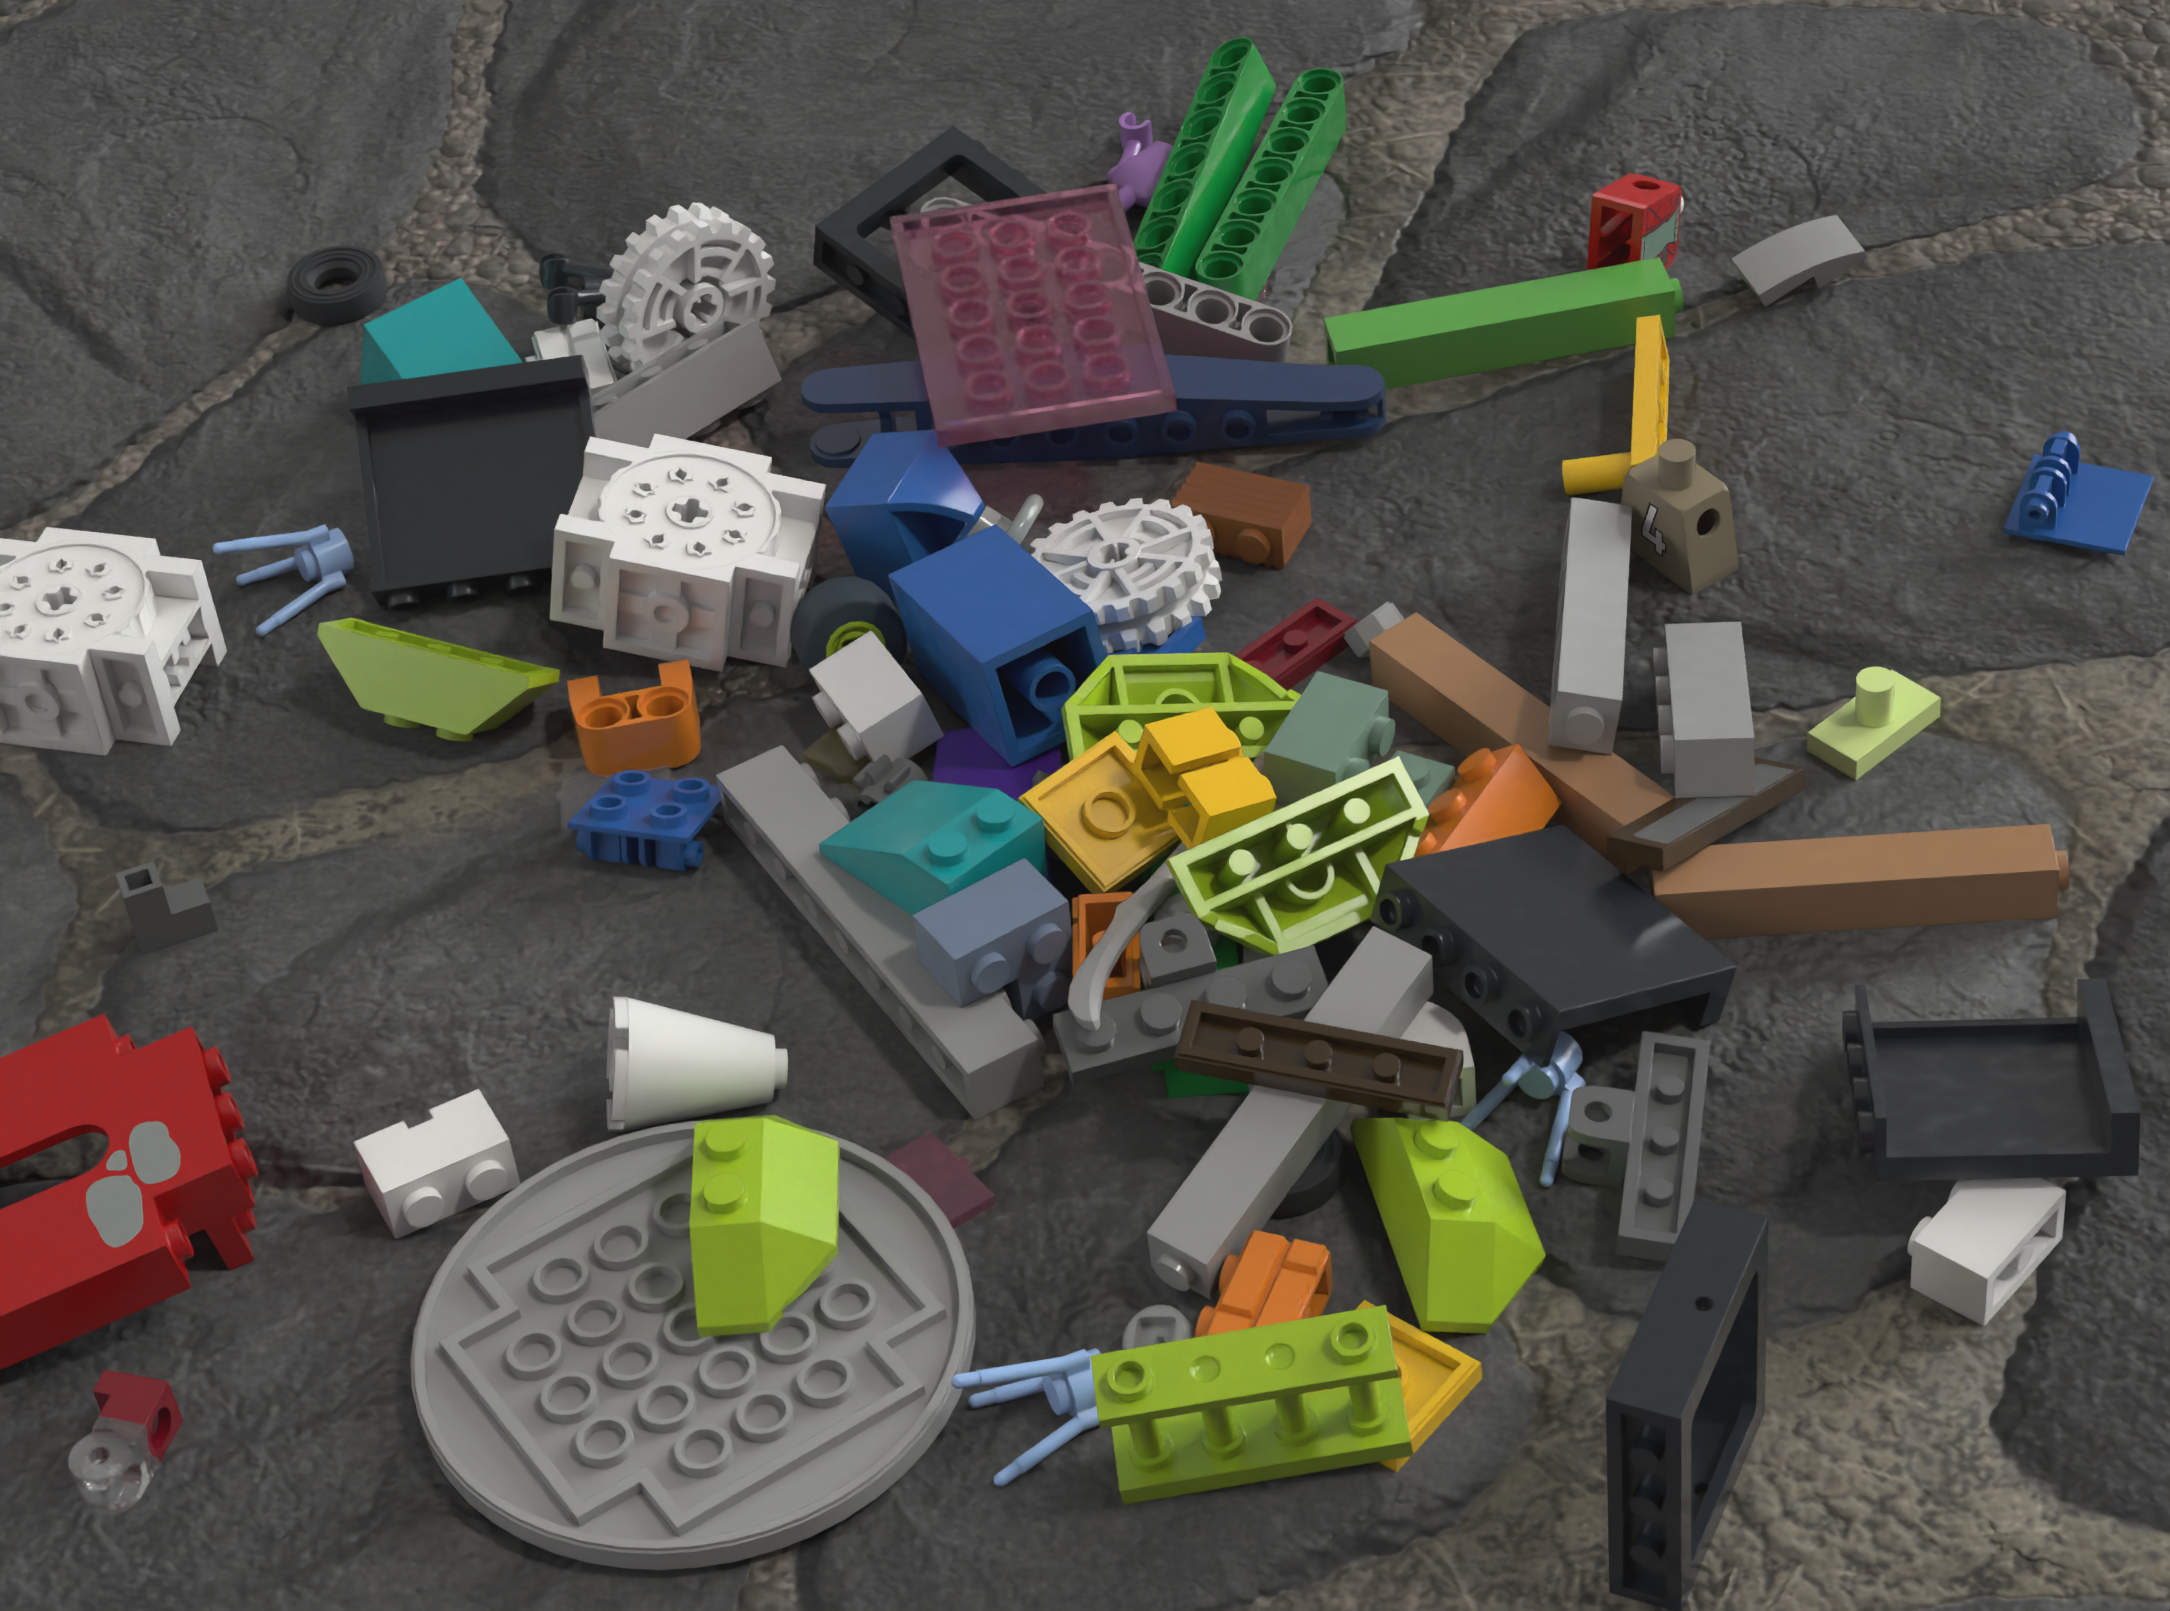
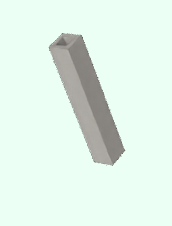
M1575 497L1571 498L1561 555L1547 745L1612 755L1623 697L1632 506Z
M1373 926L1304 1021L1401 1038L1433 994L1432 955ZM1255 1085L1147 1231L1151 1266L1156 1274L1165 1283L1177 1290L1187 1291L1190 1288L1211 1300L1219 1289L1221 1270L1229 1254L1240 1255L1249 1234H1252L1254 1230L1261 1231L1352 1104Z

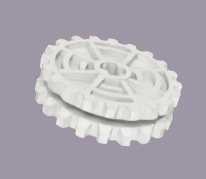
M693 202L688 211L680 205L669 207L666 218L661 219L657 215H653L647 219L646 230L641 235L632 232L625 240L628 246L626 252L623 255H614L609 264L614 269L613 275L610 279L602 281L599 292L606 296L605 303L597 307L596 318L606 324L598 333L601 341L610 347L607 353L613 360L621 365L623 364L625 369L633 372L726 315L755 319L759 324L761 318L770 315L772 305L766 302L767 294L775 290L776 279L768 275L767 272L773 267L774 262L771 255L762 251L766 245L762 238L753 232L751 233V229L729 218V215L714 206L709 209L702 203Z
M1142 498L1130 499L1126 505L1116 506L1113 502L1100 505L1099 511L1088 513L1082 510L1072 514L1073 521L1067 524L1055 523L1048 528L1049 536L1047 538H1037L1030 544L1031 555L1093 610L1105 653H1113L1116 650H1127L1135 647L1138 653L1141 649L1140 640L1143 645L1150 642L1157 646L1164 644L1169 634L1176 631L1179 627H1184L1192 622L1191 616H1206L1212 610L1210 600L1219 598L1221 593L1219 581H1222L1221 571L1212 551L1214 549L1210 529H1207L1205 519L1201 515L1193 516L1191 508L1184 504L1172 509L1169 500L1158 499L1152 504H1143Z

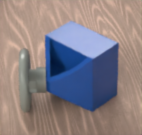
M934 430L872 434L826 504L825 509L857 577L872 581L888 594L891 601H896L888 577L889 574L994 524H997L1020 545L1040 513L1044 501L1038 494L1029 495L1013 521L989 506L985 508L972 483Z

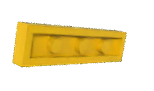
M1660 315L1639 317L1636 322L1631 452L1563 460L1562 475L1567 496L1623 489L1624 477L1627 472L1638 464L1657 455L1659 446L1667 441L1670 360Z

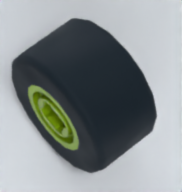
M855 576L831 578L813 587L797 604L791 622V643L809 679L815 684L816 682L809 669L871 630L900 667L907 654V634L902 619L888 594L872 581Z

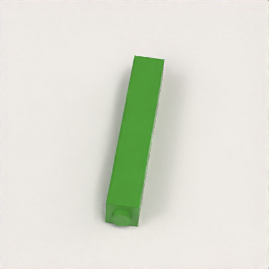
M1660 257L1323 318L1327 366L1364 365L1374 368L1382 374L1386 390L1636 344V322L1639 317L1660 315L1665 338L1675 337V313L1683 311L1682 289L1677 278H1669Z

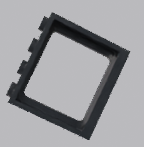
M952 126L815 226L813 265L938 358L1026 350L1066 319L1065 317L1009 298L1003 300L982 317H970L865 240L867 236L949 176L1009 218L1117 254L1118 244L1103 230L1092 226L1071 211L1064 202L1053 198L1028 180L1021 171L1007 165L989 152L982 143L971 139L955 126Z
M1695 1198L1606 1397L1609 1593L1672 1611H1683L1765 1414L1769 1218L1767 1216L1748 1212L1738 1207L1724 1206ZM1706 1492L1705 1497H1700L1696 1494Z

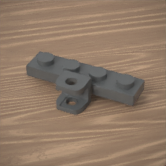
M1184 913L1146 923L1142 926L1140 930V977L1144 990L1102 1001L1100 1010L1101 1025L1097 1032L1084 1029L1079 1025L1070 1010L1053 1014V1027L1072 1085L1173 1059L1191 1000L1304 1020L1329 985L1314 945L1216 971L1217 961L1205 928L1194 915ZM1170 935H1178L1184 939L1179 943L1161 946L1162 940Z
M1642 1031L1634 1091L1602 1086H1582L1572 1091L1561 1172L1572 1180L1586 1184L1622 1189L1623 1185L1615 1254L1667 1262L1692 1207L1695 1196L1710 1041ZM1589 1110H1601L1607 1113L1610 1119L1604 1122H1595L1588 1119L1585 1113ZM1584 1148H1594L1600 1151L1603 1157L1594 1161L1587 1160L1579 1154V1151Z

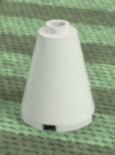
M628 997L612 998L613 1009L610 1008L606 1079H609V1091H613L612 1099H606L608 1132H625L769 1103L773 1100L774 1089L786 1088L788 1071L787 1049L775 1048L774 1035Z

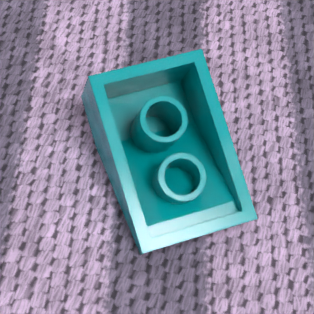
M912 780L819 843L820 854L910 915H914L1023 858H1026L1044 878L1048 877L1043 818L999 789Z

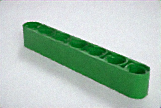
M1237 37L1220 45L1211 55L1127 258L1196 281V262L1235 192L1276 89V82L1251 38Z
M1314 68L1301 73L1295 79L1196 262L1195 274L1197 282L1253 301L1257 300L1346 130L1344 78L1341 73L1329 68Z

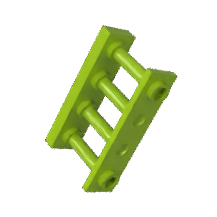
M1386 1305L1090 1356L1100 1428L1111 1427L1119 1490L1124 1505L1413 1456L1400 1377L1397 1378L1398 1371Z

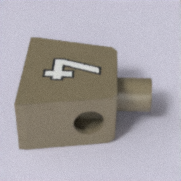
M1670 439L1663 442L1659 446L1657 455L1631 468L1624 477L1621 504L1632 506L1630 550L1690 595H1694L1738 570V555L1730 492L1725 483L1696 463V449L1691 442L1684 439Z

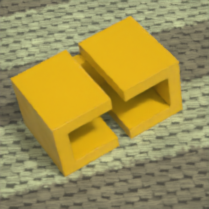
M1212 706L1144 725L1132 771L1160 811L1191 802L1192 805L1169 811L1167 821L1188 850L1273 812L1277 796L1270 781L1259 773L1248 756L1243 757L1241 743L1237 735L1225 726Z

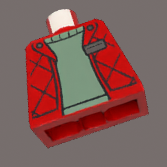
M1627 174L1592 195L1587 270L1660 257L1667 270L1677 253L1680 213L1684 208L1681 188L1677 184L1647 176Z

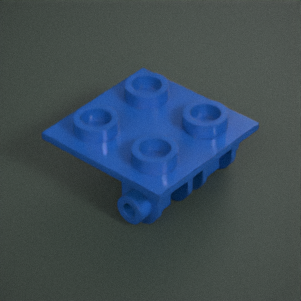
M2060 431L2046 439L2043 446V456L2034 454L2004 526L2003 533L2028 537L2037 541H2049L2086 548L2095 552H2108L2125 556L2153 484L2154 476L2080 463V446L2076 437L2070 432Z
M626 770L614 773L568 822V829L578 830L576 848L580 852H586L589 859L619 863L623 861L624 864L633 865L639 855L642 866L651 867L656 860L657 868L686 872L690 866L699 867L702 863L704 846L702 842L694 841V836L721 807L718 786H712L707 780L695 777L682 778L676 781L651 778L650 774L640 770Z

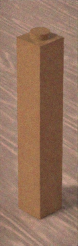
M1417 612L1369 640L1372 686L1388 690V700L1466 757L1483 748H1489L1493 752L1519 744L1562 801L1551 819L1559 825H1565L1627 875L1640 868L1607 858V836L1675 798L1674 795L1613 752L1611 755L1547 745L1550 707Z
M2050 824L1708 845L1663 872L1649 869L1650 895L1704 939L2056 918L2058 890H2068L2069 863L2066 850L2055 851Z

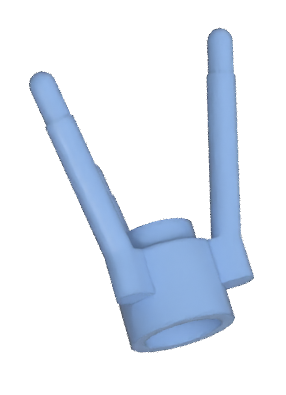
M324 524L302 532L238 539L213 545L212 549L215 554L240 553L302 545L294 549V557L257 568L236 577L237 585L245 586L299 569L301 576L306 582L314 579L318 582V584L256 628L258 636L263 637L328 592L346 586V580L343 575L353 572L355 567L350 546L339 528L328 531L327 526Z
M1560 1031L1550 1064L1545 1068H1540L1522 1053L1519 1059L1503 1075L1502 1080L1460 1123L1469 1130H1474L1517 1085L1526 1094L1537 1099H1547L1554 1095L1561 1096L1539 1179L1541 1186L1545 1188L1553 1184L1556 1169L1561 1158L1568 1126L1572 1091L1586 1085L1585 1080L1575 1073L1583 1061L1582 1050L1578 1043L1570 1035Z
M1094 1348L1089 1351L1082 1349L1062 1357L976 1370L975 1372L957 1374L952 1377L951 1385L955 1389L1018 1381L971 1395L968 1399V1404L972 1408H980L995 1403L999 1404L1045 1391L1049 1404L1057 1415L1068 1412L1074 1417L994 1476V1483L997 1486L1003 1487L1082 1431L1099 1425L1090 1359L1091 1355L1101 1354L1098 1349Z

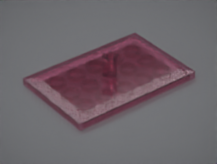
M1116 183L890 217L891 234L938 448L1177 411L1175 390Z

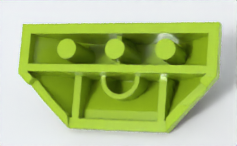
M355 618L318 624L317 636L361 708L384 714V722L389 725L416 728L420 727V724L436 727V736L447 740L471 741L474 733L500 727L559 682L560 670L511 659Z
M1229 652L1108 655L1061 708L1069 759L1071 762L1114 731L1137 754L1145 724L1212 706L1225 726L1237 735L1241 743L1243 757L1248 756L1251 762H1253L1268 746L1301 694L1292 689L1286 691L1268 675Z
M1398 756L1173 856L1165 863L1192 915L1198 918L1203 926L1270 957L1311 945L1315 946L1369 921L1385 865L1414 858L1420 835L1424 831L1429 813Z
M776 1115L714 1119L694 1124L689 1229L699 1337L770 1332L783 1317L782 1310L801 1296L837 1256L840 1149L837 1140Z
M1405 1118L1353 1119L1350 1131L1421 1330L1487 1334L1497 1322L1501 1313L1516 1298L1539 1269L1546 1256L1508 1156L1459 1122Z

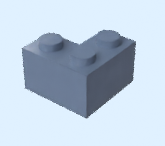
M1026 858L912 915L919 963L961 1007L989 993H993L1001 987L1005 990L1012 1009L1022 1021L1026 1019L1033 1021L1050 1011L1062 1007L1068 1002L1069 988L1073 981V936L1069 903Z

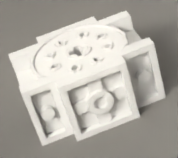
M654 434L649 448L590 437L584 451L583 477L568 515L560 514L554 529L550 620L604 630L603 648L671 662L689 659L690 666L722 672L726 657L730 656L786 668L792 651L791 622L798 602L804 597L806 589H812L817 573L826 484L772 474V457L660 434Z
M46 527L37 542L0 538V743L104 756L108 754L115 740L172 746L181 731L174 705L198 665L218 667L227 652L202 561L160 556L156 539L52 527Z

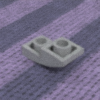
M1833 215L1805 222L1777 233L1732 258V261L1738 273L1762 305L1767 307L1810 278L1818 288H1821L1866 259L1867 255L1839 217Z

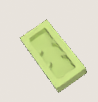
M1883 667L1865 668L1856 677V697L1808 732L1807 752L1857 780L1939 718L1941 697L1894 670L1889 671Z

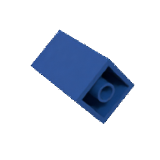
M997 524L888 575L919 676L1012 767L1066 741L1061 708L1106 658L1094 612L1085 602Z

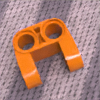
M689 659L658 664L661 686L602 696L598 675L567 681L577 739L585 768L589 774L596 778L609 779L614 773L626 770L653 772L688 764L699 755L701 750L700 718Z

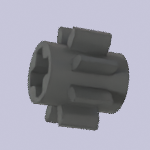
M883 754L875 763L870 762L852 779V783L861 790L853 801L856 814L859 817L912 780L928 781L927 776L913 761L898 757L891 762L889 757Z

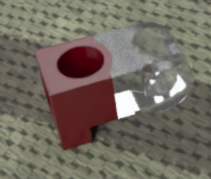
M105 1369L93 1390L101 1413L92 1427L91 1434L78 1441L70 1451L68 1465L85 1507L90 1512L99 1516H113L127 1511L142 1497L179 1430L183 1418L169 1381Z

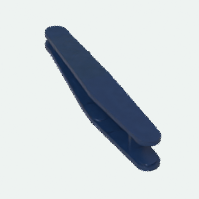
M1030 349L831 368L809 375L803 380L800 387L803 404L807 409L816 413L878 412L880 418L878 420L831 424L819 429L812 435L809 441L811 457L817 464L828 468H851L871 435L876 433L934 430L958 464L1102 460L1322 439L1361 438L1377 433L1386 421L1384 379L1381 373L1369 366H1323L1101 349ZM915 411V416L895 418V412Z

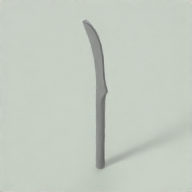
M1263 750L1252 763L1259 773L1265 776ZM1183 842L1180 843L1167 860L1188 850ZM1165 862L1131 897L1116 907L1114 919L1102 938L1081 964L1070 984L1068 1006L1076 1022L1084 1029L1097 1032L1101 1025L1100 1010L1103 992L1113 967L1146 920L1178 887Z

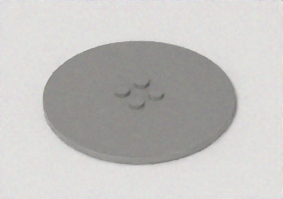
M701 1121L657 1126L621 1135L585 1148L550 1165L522 1182L498 1200L468 1229L452 1248L437 1271L422 1302L413 1335L411 1383L422 1431L434 1459L448 1481L465 1500L502 1529L523 1541L549 1552L587 1563L618 1568L668 1570L700 1568L736 1562L797 1543L845 1520L875 1500L897 1482L927 1451L947 1423L961 1396L963 1388L955 1389L951 1385L952 1377L957 1374L969 1373L976 1340V1309L969 1266L957 1235L947 1217L933 1199L907 1174L884 1158L855 1143L825 1132L813 1130L835 1139L839 1143L837 1256L801 1296L782 1310L783 1317L770 1332L699 1337L689 1225L694 1124Z

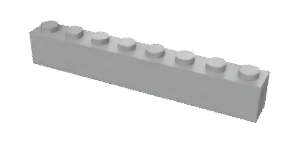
M780 745L716 775L726 824L975 1120L1045 1086L1041 1057L1046 1055L1044 1039L1033 1021L1030 1019L1022 1021L1014 1012L1003 987L961 1007L919 963L913 916L820 854L819 843L849 824L851 820L842 802L836 797L829 799L821 790L813 769L807 763L799 764L787 749Z

